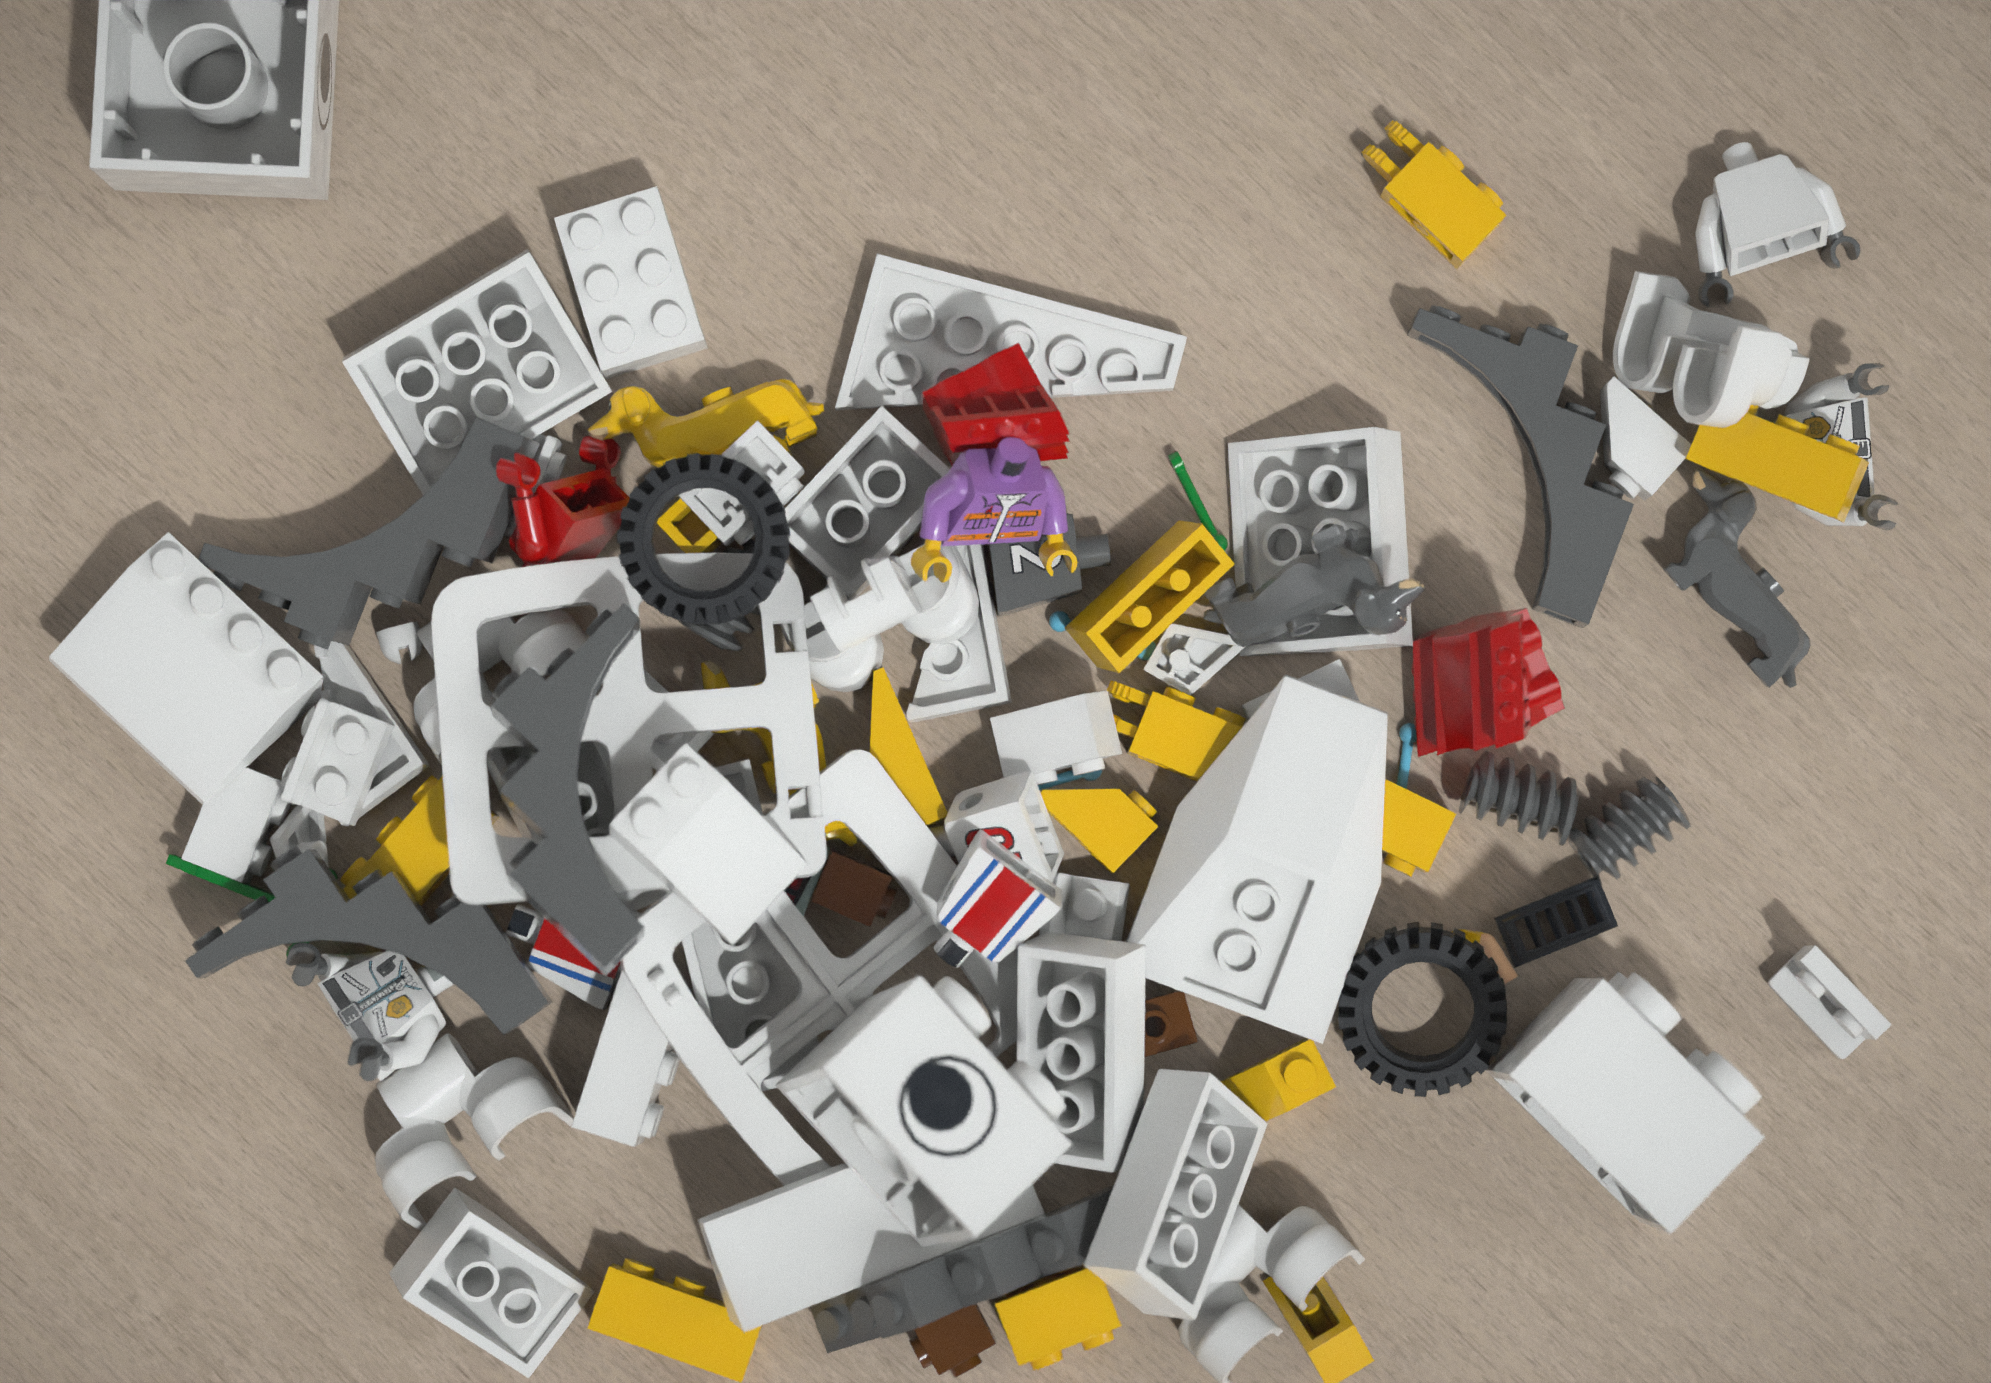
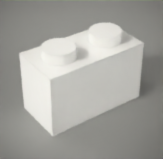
M1108 691L1084 693L990 718L1004 778L1032 770L1037 785L1058 781L1056 770L1072 767L1074 776L1105 769L1104 758L1122 754Z
M246 767L207 804L202 805L181 859L242 883H251L254 875L261 877L272 854L273 847L266 843L273 825L281 826L291 806V803L281 799L284 790L281 780Z

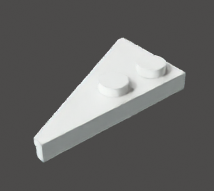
M984 544L956 546L976 586L979 598L978 615L971 629L958 640L945 644L930 643L929 647L924 651L920 664L922 671L912 704L909 703L906 712L907 719L911 723L1012 703Z
M331 641L328 650L314 645L315 657L320 658L321 671L324 676V690L321 691V698L342 704L395 725L359 815L360 818L430 765L349 645ZM339 821L341 825L349 826L348 824Z

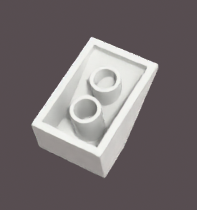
M686 743L610 823V836L732 946L808 864L720 773Z
M456 1188L451 1191L389 1272L402 1298L528 1378L594 1293L591 1287L498 1215Z

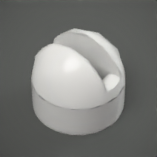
M418 621L376 632L380 649L388 660L401 664L399 650L404 648L408 649L411 661L420 654L423 644L417 635V631L420 630Z

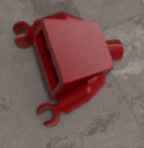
M585 436L579 448L580 459L582 462L596 465V470L539 484L534 493L532 488L538 482L541 471L539 464L534 459L515 453L514 462L504 458L498 461L496 466L497 478L503 483L515 486L517 496L512 498L517 526L509 539L510 548L523 561L521 567L595 559L620 528L622 520L620 515L630 497L617 485V476H611V469L615 467L621 455L620 446L615 440H599L592 436Z

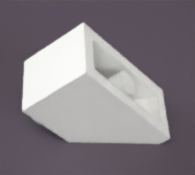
M1613 376L1600 390L1602 423L1606 424L1603 432L1604 466L1613 473L1609 477L1611 483L1616 488L1624 491V495L1630 499H1634L1638 495L1645 501L1658 490L1682 463L1688 454L1691 444Z

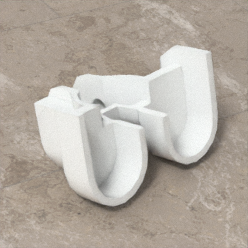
M1635 271L1613 348L1614 370L1618 380L1627 388L1665 393L1673 389L1676 409L1686 422L1721 428L1737 423L1747 413L1750 405H1758L1765 409L1778 408L1787 403L1798 392L1810 359L1798 352L1797 344L1794 341L1762 324L1701 311L1690 306L1689 293L1675 277Z
M941 544L940 552L952 565V574L945 583L940 582L935 577L933 564L928 569L926 582L915 573L911 566V557L917 548L900 557L888 556L873 560L863 559L861 564L872 590L851 601L848 600L839 579L833 575L828 577L827 586L821 592L811 596L812 601L804 605L811 679L831 691L850 692L863 688L873 680L874 671L882 666L884 647L880 633L899 623H902L908 632L927 643L945 644L956 641L966 634L977 618L979 598L976 586L957 547L942 546ZM792 623L779 624L787 644L794 651Z
M562 609L532 612L517 622L510 616L487 621L480 626L477 633L481 696L482 701L487 706H491L496 699L492 696L483 673L501 660H504L511 667L512 672L515 671L519 676L531 666L545 679L549 675L547 673L548 667L565 649L570 648L575 652L588 639V636L572 615ZM430 622L418 630L417 635L434 660L432 625ZM434 678L420 690L415 697L413 706L415 721L421 728L422 735L442 764L436 678Z
M447 1033L433 1043L421 1064L396 1069L388 1077L377 1083V1088L382 1098L403 1128L384 1142L376 1152V1171L382 1180L385 1194L402 1220L422 1231L426 1222L413 1204L421 1194L437 1183L451 1177L463 1176L469 1181L477 1177L460 1150L452 1145L444 1125L447 1121L464 1110L472 1118L475 1131L491 1155L500 1161L506 1156L499 1146L500 1141L508 1132L528 1118L539 1113L552 1112L571 1126L574 1117L551 1083L532 1063L520 1057H512L499 1061L478 1073L456 1038Z
M1238 1204L1196 1320L1183 1319L1178 1328L1181 1343L1196 1357L1200 1365L1218 1383H1232L1227 1377L1236 1363L1267 1335L1274 1333L1278 1337L1283 1332L1256 1303L1248 1299L1239 1285L1255 1267L1273 1277L1275 1284L1299 1309L1304 1311L1308 1307L1305 1303L1306 1296L1320 1278L1336 1263L1347 1256H1351L1360 1265L1365 1258L1316 1209L1306 1206L1297 1207L1266 1232Z

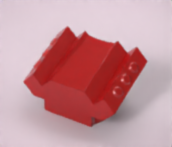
M1019 343L989 356L980 363L950 376L922 392L923 410L951 467L962 452L969 449L998 448L1000 442L1008 437L1019 438L1028 447L1037 450L1040 461L1068 459L1066 453H1069L1065 442H1070L1067 436L1070 433L1060 410L1042 386Z
M1527 608L1472 616L1458 624L1443 626L1417 635L1413 640L1412 675L1414 676L1415 687L1413 690V701L1416 709L1414 727L1417 731L1418 757L1436 751L1437 756L1459 749L1471 748V750L1477 751L1495 745V749L1524 740L1532 726L1565 709L1561 699L1560 683L1548 665L1542 649L1541 633L1535 622L1530 618Z

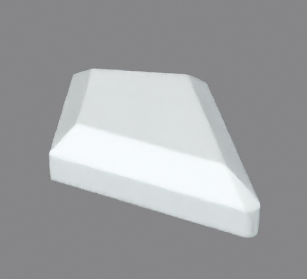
M1171 624L1166 629L1143 670L1191 696L1245 647L1234 643L1230 635Z
M296 805L270 838L276 859L298 846L302 853L307 849H316L329 868L324 815L301 805Z

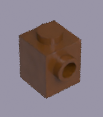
M832 848L811 896V902L871 927L875 916L882 919L886 918L897 889L889 886L892 875L889 872Z
M1178 990L1145 1000L1144 1058L1198 1043L1184 992Z
M977 1304L961 1308L920 1328L914 1329L917 1336L909 1340L924 1369L933 1364L938 1375L950 1370L954 1378L981 1364L982 1360L979 1353L996 1344V1338Z

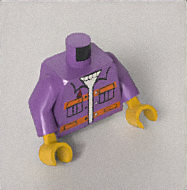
M1015 437L1004 438L998 448L966 450L959 455L947 474L927 488L924 496L920 538L925 539V544L917 548L911 557L913 570L924 582L927 581L928 569L932 564L934 575L940 582L945 583L952 574L951 562L940 552L941 544L942 546L1030 542L1039 541L1041 534L1047 535V540L1039 548L1038 555L1049 575L1053 576L1052 561L1059 555H1064V561L1070 573L1076 570L1077 558L1067 542L1063 540V533L1068 531L1064 491L1052 469L1041 465L1037 450L1028 447L1023 440Z

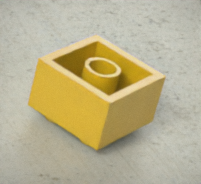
M1084 1264L1048 1275L995 1298L996 1309L1018 1366L1030 1362L1033 1371L1064 1359L1061 1350L1080 1342L1084 1351L1108 1343L1115 1339L1112 1330L1121 1327L1105 1282L1085 1267Z

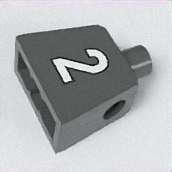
M1067 513L1068 531L1063 533V540L1067 542L1075 554L1077 568L1073 573H1070L1066 567L1064 555H1059L1052 561L1053 576H1050L1038 555L1039 548L1047 540V535L1041 534L1039 541L989 544L998 617L1007 616L1081 593L1080 569L1111 566L1108 535L1099 534L1076 537L1073 514Z

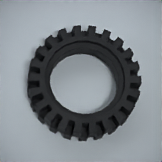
M687 454L686 457L673 458L664 462V465L656 470L652 469L644 476L645 479L640 485L633 488L629 494L630 499L626 507H623L620 519H622L620 530H617V543L620 544L621 553L619 558L621 566L624 567L628 577L626 578L632 588L636 589L641 595L640 598L649 606H652L659 613L669 618L686 623L710 625L733 621V619L742 615L745 616L755 610L756 606L762 601L764 602L772 594V590L780 582L784 574L783 570L786 561L789 559V537L791 535L782 502L776 495L775 490L757 472L737 460L722 455ZM712 488L724 491L735 497L746 508L755 531L754 553L748 567L732 583L712 591H696L676 583L663 571L655 554L653 543L654 531L660 513L670 501L680 494L693 489Z
M1419 922L1407 923L1406 929L1397 931L1396 926L1385 930L1384 936L1377 940L1373 937L1365 944L1363 952L1361 954L1356 953L1339 997V1029H1342L1343 1043L1347 1052L1352 1051L1354 1063L1361 1071L1366 1068L1371 1072V1080L1379 1085L1385 1081L1391 1084V1091L1403 1094L1405 1088L1415 1090L1414 1096L1426 1097L1428 1090H1437L1439 1096L1450 1093V1086L1459 1083L1461 1088L1472 1082V1075L1476 1072L1482 1074L1489 1067V1060L1492 1055L1497 1056L1501 1048L1502 1036L1506 1033L1508 1012L1506 988L1503 978H1500L1497 964L1492 957L1488 958L1485 955L1484 947L1476 940L1473 943L1465 938V933L1454 928L1453 933L1443 930V924L1431 922V927H1419ZM1426 962L1448 968L1462 979L1470 991L1474 1003L1471 1026L1457 1044L1439 1054L1422 1056L1401 1051L1385 1040L1375 1024L1372 1015V1002L1377 988L1382 980L1392 971L1406 964Z

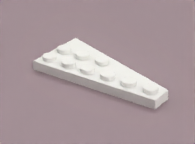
M877 254L835 410L923 405L922 392L1017 343L1020 344L1042 386L1051 398L1173 391L1187 336Z

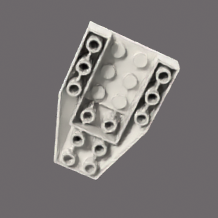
M1284 675L1176 808L1126 940L1128 943L1146 945L1145 978L1323 1044L1381 884L1388 712L1292 676Z

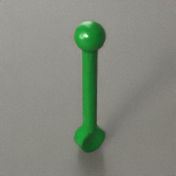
M1178 451L1167 455L1201 524L1204 525L1222 549L1226 551L1228 547L1227 538L1217 532Z

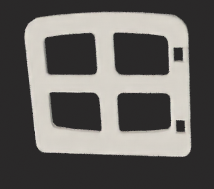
M753 553L656 554L663 571L673 581L685 588L696 591H712L729 585L740 577L748 567ZM619 556L541 564L462 577L443 589L433 605L431 625L450 876L455 896L465 904L485 905L527 901L510 885L509 874L514 869L509 863L528 842L533 840L539 845L543 841L541 838L504 837L497 834L491 824L487 755L494 749L524 747V745L493 717L491 706H487L482 701L477 644L478 630L482 624L491 620L524 613L583 605L594 606L599 616L606 609L614 613L624 603L639 617V605L644 600L640 598L641 595L635 588H632L626 578L628 576L624 567L621 566ZM786 563L783 570L784 574L780 582L772 590V594L757 606L761 615L766 679L762 684L670 693L654 692L646 685L644 679L641 632L639 631L614 661L603 681L601 692L594 698L581 742H600L608 749L614 817L616 818L653 778L651 746L658 737L671 734L756 727L768 729L772 736L777 806L770 814L763 815L762 817L808 863L796 877L803 878L815 875L822 869L826 862L827 848L803 591L798 576ZM792 623L794 652L775 653L773 624ZM807 788L809 818L791 819L788 789ZM610 835L606 837H589L594 856L615 893L669 889Z
M859 749L847 751L820 772L824 826L833 821H841L870 849L908 894L910 905L905 912L853 954L846 958H837L828 950L783 891L755 923L798 978L800 992L791 1004L735 1048L726 1046L692 996L673 962L672 953L676 945L705 921L672 891L637 917L645 927V936L621 960L623 972L683 1064L738 1135L784 1186L832 1168V1166H829L800 1137L761 1091L762 1081L825 1030L836 1029L868 997L872 996L874 990L932 942L940 940L948 930L936 919L937 902L957 866L878 760L870 752ZM799 788L789 796L791 819L809 818L807 788ZM1018 947L997 963L990 961L974 949L960 965L997 1027L995 1040L986 1048L994 1058L1014 1042H1017Z

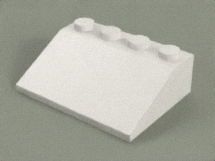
M528 249L347 354L342 360V363L423 495L432 488L456 457L476 417L533 439L612 392Z
M1369 427L1228 443L1236 588L1246 583H1251L1254 592H1256L1291 560L1305 554H1318L1312 536L1335 524L1343 526L1345 531L1350 528L1358 530L1359 540L1355 544L1354 549L1377 563L1384 586L1409 579L1401 432ZM1411 604L1406 608V624L1393 634L1375 635L1369 633L1359 624L1349 607L1340 605L1319 616L1320 626L1309 633L1300 636H1290L1286 632L1271 640L1248 645L1239 654L1240 656H1262L1413 646Z
M169 532L124 571L49 656V661L203 806L318 703L324 678L321 673Z

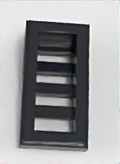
M1598 877L1589 878L1494 918L1514 968L1618 927ZM1584 893L1597 921L1590 925L1587 924L1576 898ZM1565 902L1576 931L1568 934L1556 908V905ZM1544 910L1556 938L1549 942H1546L1535 913ZM1524 918L1535 944L1534 948L1527 951L1514 923Z

